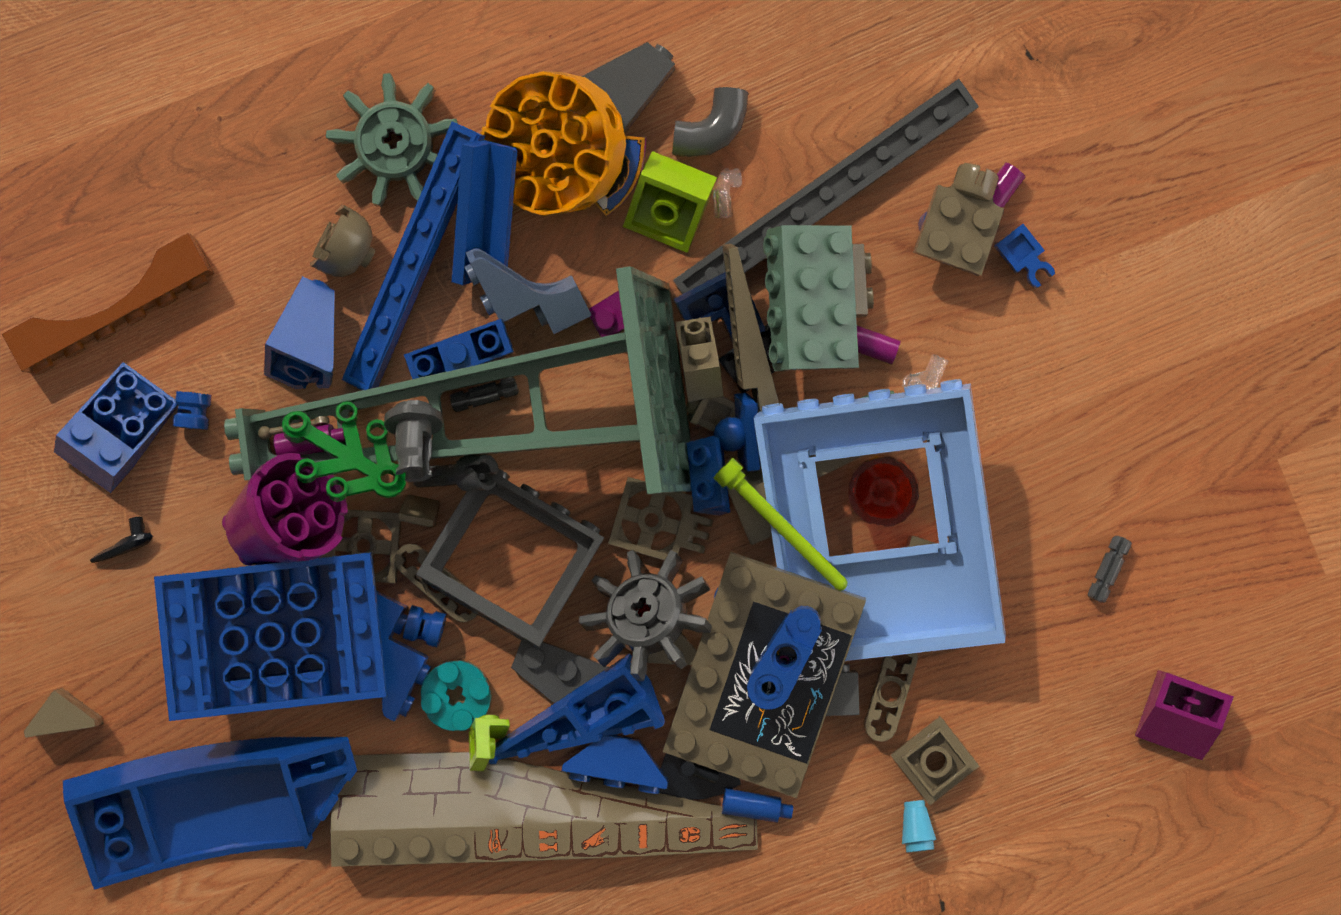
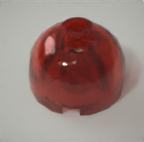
M877 455L863 461L854 470L849 483V501L854 512L864 522L891 527L905 521L913 513L919 499V481L913 468L903 459L893 455Z

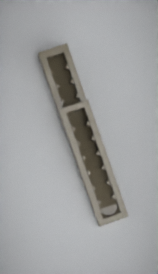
M723 244L737 384L743 390L752 389L753 400L758 404V412H761L762 406L779 403L738 248L733 244Z

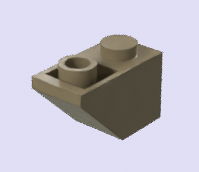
M711 316L676 322L688 402L722 397L721 372Z

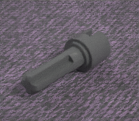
M490 455L463 456L459 458L456 464L429 466V470H432V476L424 481L413 482V485L418 488L457 485L461 490L467 492L490 490L494 488L496 482L488 479V476L497 475L499 468L495 459Z

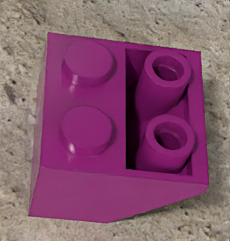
M1158 670L1135 736L1203 760L1223 729L1234 696Z

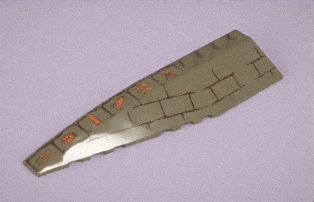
M469 752L353 755L357 772L350 782H346L338 794V801L331 810V867L567 860L758 850L757 819L722 814V806L662 793L638 791V788L625 785L624 788L603 785L604 780L590 777V782L569 779L570 773L521 763L507 758L498 760L496 764L490 765L488 762L484 771H470Z

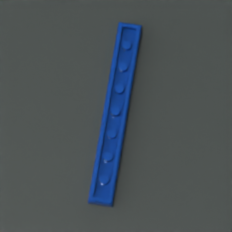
M453 121L451 122L342 377L343 381L360 390L379 387L457 205L462 144L484 140L486 136Z

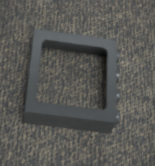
M499 469L497 475L488 476V479L496 482L494 488L465 493L416 573V578L538 650L602 544L604 537L599 535L601 530L594 524L586 520H582L579 523L570 518V511L556 502H552L551 505L538 499L540 496L539 492L526 484H522L521 487L516 486L508 481L510 476ZM489 495H496L572 540L577 545L576 553L532 625H529L442 573L444 566Z

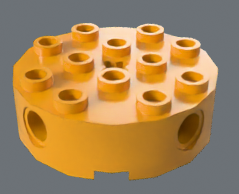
M543 71L516 78L499 91L490 105L491 110L487 115L486 125L482 127L481 134L486 136L484 140L517 149L514 204L531 213L556 215L587 209L608 194L622 170L626 139L622 117L604 90L586 77L563 72Z

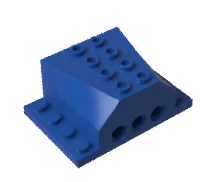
M372 552L316 558L301 562H280L154 577L169 721L387 697Z

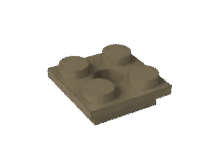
M941 716L891 754V757L929 805L933 804L980 767ZM934 751L943 753L945 757L944 766L937 771L929 770L926 766L927 756Z

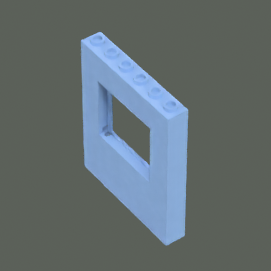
M961 379L947 380L940 383V388L926 389L925 384L910 385L904 387L905 392L890 394V389H879L868 392L869 397L854 399V394H842L832 397L833 402L820 404L816 398L805 399L797 402L798 407L783 408L782 403L762 406V411L758 412L754 417L766 501L846 578L848 585L844 591L866 598L845 661L1005 643L1006 631L971 383L962 384ZM925 448L939 543L830 556L815 462ZM771 526L777 568L832 586Z

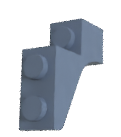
M476 248L466 252L470 264L465 266V269L474 286L479 283L481 284L485 294L480 296V299L489 316L496 313L498 319H503L505 322L533 308L541 325L549 324L553 334L592 316L572 275L553 283H535L527 280L481 249Z

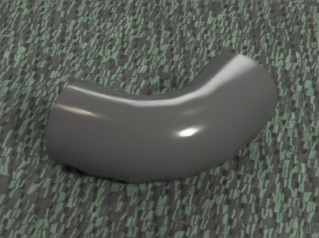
M732 87L715 88L712 109L706 119L700 122L675 121L672 155L687 157L711 155L728 146L742 128L747 112L748 91Z

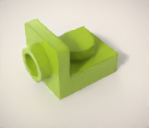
M483 715L474 719L469 729L470 771H484L489 760L494 759L495 739L505 737L510 727L509 719H500L496 715Z

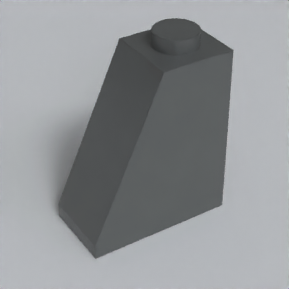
M646 42L581 77H586L609 95L622 117L624 134H626L675 71V63L671 61L674 56L663 46L657 44L654 48Z

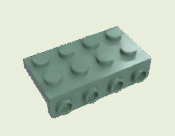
M781 225L768 229L763 241V250L767 256L768 268L765 276V286L769 292L770 306L767 312V322L769 327H771L769 358L773 363L774 371L859 368L852 226Z

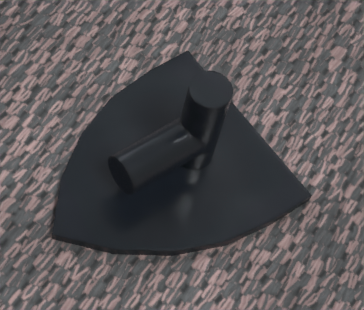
M666 753L661 769L669 779L668 788H660L659 793L691 800L707 799L722 795L725 788L733 789L739 786L741 782L739 778Z

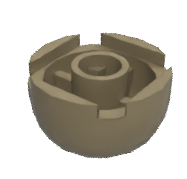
M341 205L335 212L336 215L340 216L336 224L328 223L312 255L316 260L310 262V266L334 277L351 275L360 265L366 268L375 253V249L370 247L373 234L367 220L356 211Z

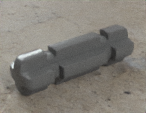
M509 377L501 379L500 383L497 384L494 381L470 388L466 393L464 391L453 393L450 395V402L453 410L460 412L469 409L468 406L478 407L498 401L503 396L505 398L516 396L519 390L515 378Z
M1114 536L1108 547L1110 552L1105 553L1095 578L1097 581L1092 583L1088 591V596L1091 599L1100 603L1107 601L1111 592L1109 587L1114 585L1125 561L1122 558L1128 554L1132 543L1128 539L1121 536Z

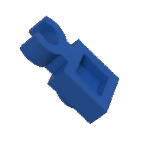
M1021 224L994 246L1015 274L1022 268L1027 271V281L1035 289L1041 285L1035 277L1037 270H1044L1049 277L1055 274L1054 268L1049 263L1038 259L1037 256L1045 250L1024 224Z

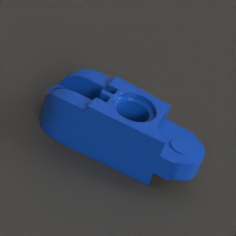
M800 606L793 611L790 610L753 667L748 680L747 691L748 696L756 706L766 710L776 709L782 706L788 699L822 631L820 616L814 608ZM788 646L795 650L797 656L791 661H785L778 656L777 651L782 647ZM772 682L776 687L775 692L772 694L764 693L762 684Z

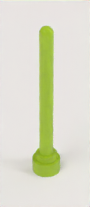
M731 458L716 473L713 479L722 488L725 486L730 490L734 488L835 589L839 591L846 589L848 585L846 578L744 479L746 475L741 471L743 467L734 458Z

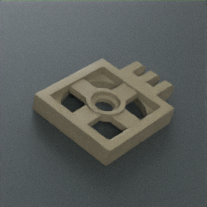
M628 477L608 544L631 551L634 550L637 553L665 560L670 550L678 554L680 547L704 554L706 547L693 543V539L695 536L708 540L709 533L696 529L698 523L706 527H712L714 520L690 513L693 506L692 495L686 493L652 494L649 506L642 510L627 506V503L635 494L647 490L646 482ZM666 495L671 496L679 505L682 513L681 521L665 517L662 508ZM649 513H654L658 516L659 522L654 527H649L645 523V517ZM623 519L638 523L641 533L637 545L632 544L625 536L621 524ZM662 530L676 534L675 540L669 546L660 550L651 549L656 533Z
M348 509V514L344 515V523L353 517H358L357 533L351 538L343 537L333 550L319 558L334 557L335 551L361 554L362 552L357 549V543L361 539H366L370 543V549L365 553L372 552V557L374 554L390 555L389 564L382 571L374 574L375 582L397 583L398 569L395 564V556L400 545L401 521L398 519L399 513ZM373 518L381 520L388 526L392 533L391 541L375 539L372 535Z

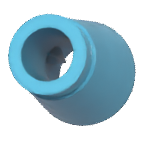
M925 800L904 802L902 844L906 846V853L934 850L933 841L937 839L927 807H925Z

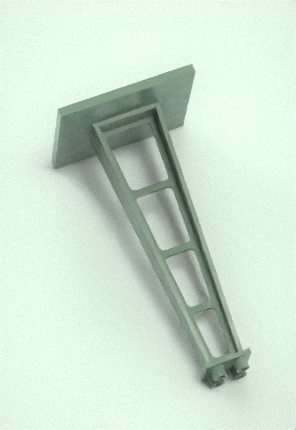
M631 266L616 268L625 331L623 333L268 412L258 409H235L236 418L226 419L224 422L227 439H239L241 453L231 454L229 457L231 473L233 475L244 474V480H250L261 465L277 456L271 452L270 440L261 439L258 435V430L263 426L270 428L282 426L283 418L290 412H303L310 420H314L319 416H334L336 418L337 406L345 401L352 402L357 407V410L421 396H425L433 408L442 411L440 398L445 391L525 375L528 378L534 420V431L532 433L449 440L445 435L443 421L442 429L433 434L431 459L640 442L647 494L690 492L692 490L687 443L691 442L687 419L688 415L685 411L686 400L669 283ZM627 352L637 418L636 425L555 432L547 428L540 382L542 371ZM343 410L340 415L343 418H349L352 411ZM293 420V421L290 423V425H291V424H295V423H300V422H302V421H300V420ZM337 421L338 428H342V425ZM396 445L388 446L391 462H398ZM374 447L362 448L364 457L377 463ZM325 451L300 456L304 459H311L314 462L335 459L334 456Z

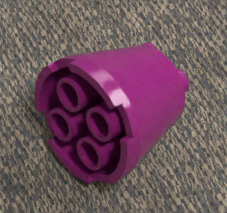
M297 453L281 454L261 465L222 519V526L226 531L229 544L238 555L239 560L248 566L280 562H301L314 560L333 550L343 538L341 534L344 525V515L348 514L346 499L336 502L327 496L326 484L334 475L316 478L311 483H302L296 477L295 466L298 461L304 458H301L300 454ZM305 466L300 470L302 475H310L313 472V469L309 466ZM334 485L331 488V492L335 494L343 491L340 485Z

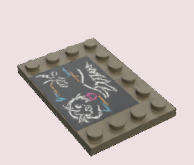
M730 552L707 620L712 626L711 632L702 634L663 752L797 798L860 620L866 598L844 590L839 591L833 586ZM800 606L814 608L820 616L822 631L788 699L782 706L776 709L766 710L756 706L751 701L747 691V684L753 667L790 610L793 611ZM788 646L782 647L777 651L778 656L785 661H791L797 656L795 650ZM772 682L762 684L764 693L772 694L775 692L776 687Z

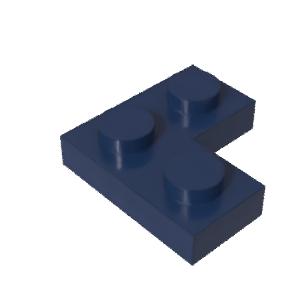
M725 272L674 298L683 321L711 316V322L721 318L733 343ZM751 297L759 330L761 333L765 331L766 328Z

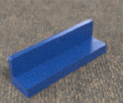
M487 140L462 144L452 269L453 283L460 285L472 283L465 269V266L470 264L466 252L472 249H481L508 267L517 149Z

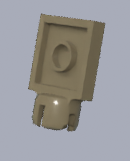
M964 163L958 167L950 187L937 185L913 253L976 276H982L1004 212V208L997 206L993 202V195L999 180L998 175L986 168L985 172H979L980 165Z

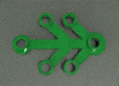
M342 402L336 408V419L342 425L346 446L313 427L310 418L303 412L293 411L283 418L282 430L288 441L301 443L307 440L335 457V459L314 462L308 458L301 459L295 466L296 477L299 481L311 483L319 477L357 470L367 476L347 482L341 477L329 479L326 484V492L332 501L339 502L347 496L374 491L381 497L391 498L399 495L406 486L405 472L401 475H396L398 464L391 462L387 445L388 431L385 429L384 421L372 420L366 427L367 438L374 444L376 464L363 455L356 424L358 411L352 402ZM343 410H351L353 412L350 418H343L340 414ZM293 420H300L303 422V425L295 429L290 426V423ZM374 428H381L384 431L380 436H374L370 432ZM305 466H309L313 469V472L310 475H302L300 470ZM385 474H391L395 477L391 483H385L381 478ZM334 485L344 487V490L339 494L331 492V488Z

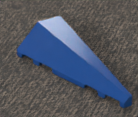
M629 653L496 742L494 759L489 760V764H496L500 759L514 756L519 758L528 757L532 752L546 749L551 752L597 742L602 737L619 733L629 735L633 734L635 730L654 726V729L664 726L665 719L651 680L645 675L644 681H637L630 674L632 655Z

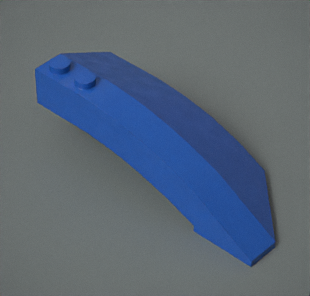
M268 737L237 740L161 753L63 780V798L95 890L162 869L220 856L304 846L306 850L313 839V832L321 821L324 822L338 801V794L346 782H350L357 772V767L348 737Z

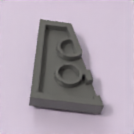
M521 641L511 668L552 702L556 703L609 666L603 667L599 662L544 641L538 650Z

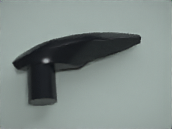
M143 517L128 519L131 536L121 539L114 546L90 559L91 563L104 561L147 545L152 540L153 535L145 533Z

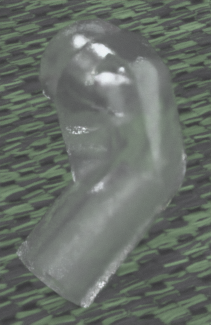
M725 168L720 171L713 189L715 218L732 217L730 187H740L742 185L741 170L737 168L732 170Z
M932 354L926 371L913 375L910 373L902 379L903 389L904 387L917 384H925L926 389L937 388L948 360Z

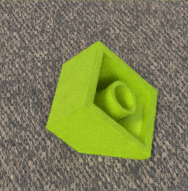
M652 151L639 177L623 227L687 253L708 204L717 177Z

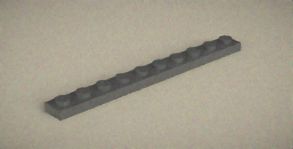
M958 78L730 239L725 244H733L738 248L744 274L767 258L763 250V241L768 229L781 225H814L979 108L978 104ZM720 246L673 280L681 294L725 272L723 247Z

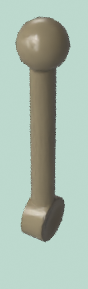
M319 416L311 421L313 427L329 424V418L326 416ZM303 422L291 424L290 426L295 429L300 428ZM263 426L258 430V435L263 440L269 439L272 435L283 433L282 426L275 428Z

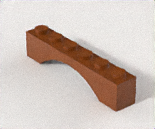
M187 233L157 249L150 267L140 282L124 298L111 307L91 316L73 320H45L32 317L6 331L2 336L21 371L26 373L34 372L35 375H39L52 369L55 366L53 361L64 355L66 358H71L85 350L84 344L96 338L97 342L111 337L116 333L115 327L125 322L131 325L147 316L145 311L156 305L159 308L170 305L178 299L176 294L189 288L190 291H194L203 287L209 282L207 277L215 273L196 238Z

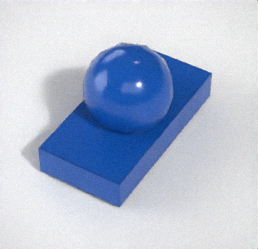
M746 392L734 394L736 418L727 417L720 420L715 426L713 435L719 437L721 449L731 452L737 451L738 460L747 471L760 470L761 462L754 424V417L758 413V404Z

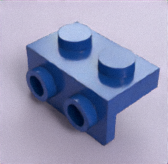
M709 436L688 442L687 452L694 512L717 516L730 513L728 487L722 488L713 479L716 473L725 465L724 450L720 448L719 437Z

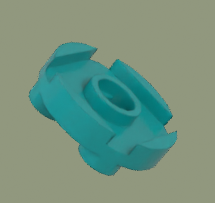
M463 660L445 662L435 667L426 676L421 688V707L429 720L436 726L449 731L467 730L471 727L475 718L486 715L489 710L492 697L488 679L479 667ZM457 686L463 688L462 695L466 699L464 703L457 702L455 705H452L449 702L450 696L446 694L447 690H454Z

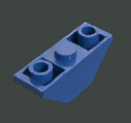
M498 319L404 354L412 379L497 361L514 353L503 319Z
M618 735L602 737L600 741L593 742L562 765V771L570 773L569 779L590 782V776L604 778L603 785L624 788L625 782L639 785L638 791L659 794L660 788L667 789L669 779L640 739Z

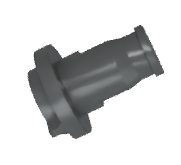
M420 400L400 402L394 408L388 410L384 416L385 429L394 434L396 438V457L398 460L396 475H401L405 472V481L407 482L424 481L432 476V470H429V462L432 456V435L442 429V411Z

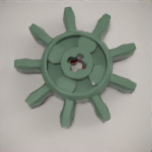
M391 73L383 74L381 84L384 93L383 103L368 108L356 94L347 91L343 95L348 106L361 116L355 131L341 129L326 131V138L330 142L355 145L358 158L344 166L336 175L343 184L353 180L367 169L377 176L376 185L372 192V203L377 207L383 206L391 181L406 180L411 195L418 201L423 187L418 181L417 174L427 164L433 166L437 154L432 152L433 138L446 135L452 121L458 124L457 119H444L434 124H428L422 113L432 101L436 92L435 88L429 83L419 91L411 105L396 101V84ZM392 134H396L399 139H402L397 142V148L392 149L386 143L391 141Z

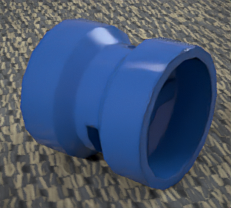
M176 391L175 402L178 405V413L173 417V427L208 430L209 419L206 416V411L211 406L212 395Z
M412 605L407 617L403 639L410 641L424 640L427 645L438 648L447 614L437 611L432 614L427 613L422 607Z

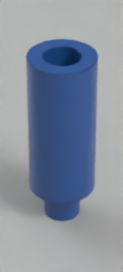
M725 788L722 814L778 823L779 817L792 818L793 805L781 803V797Z

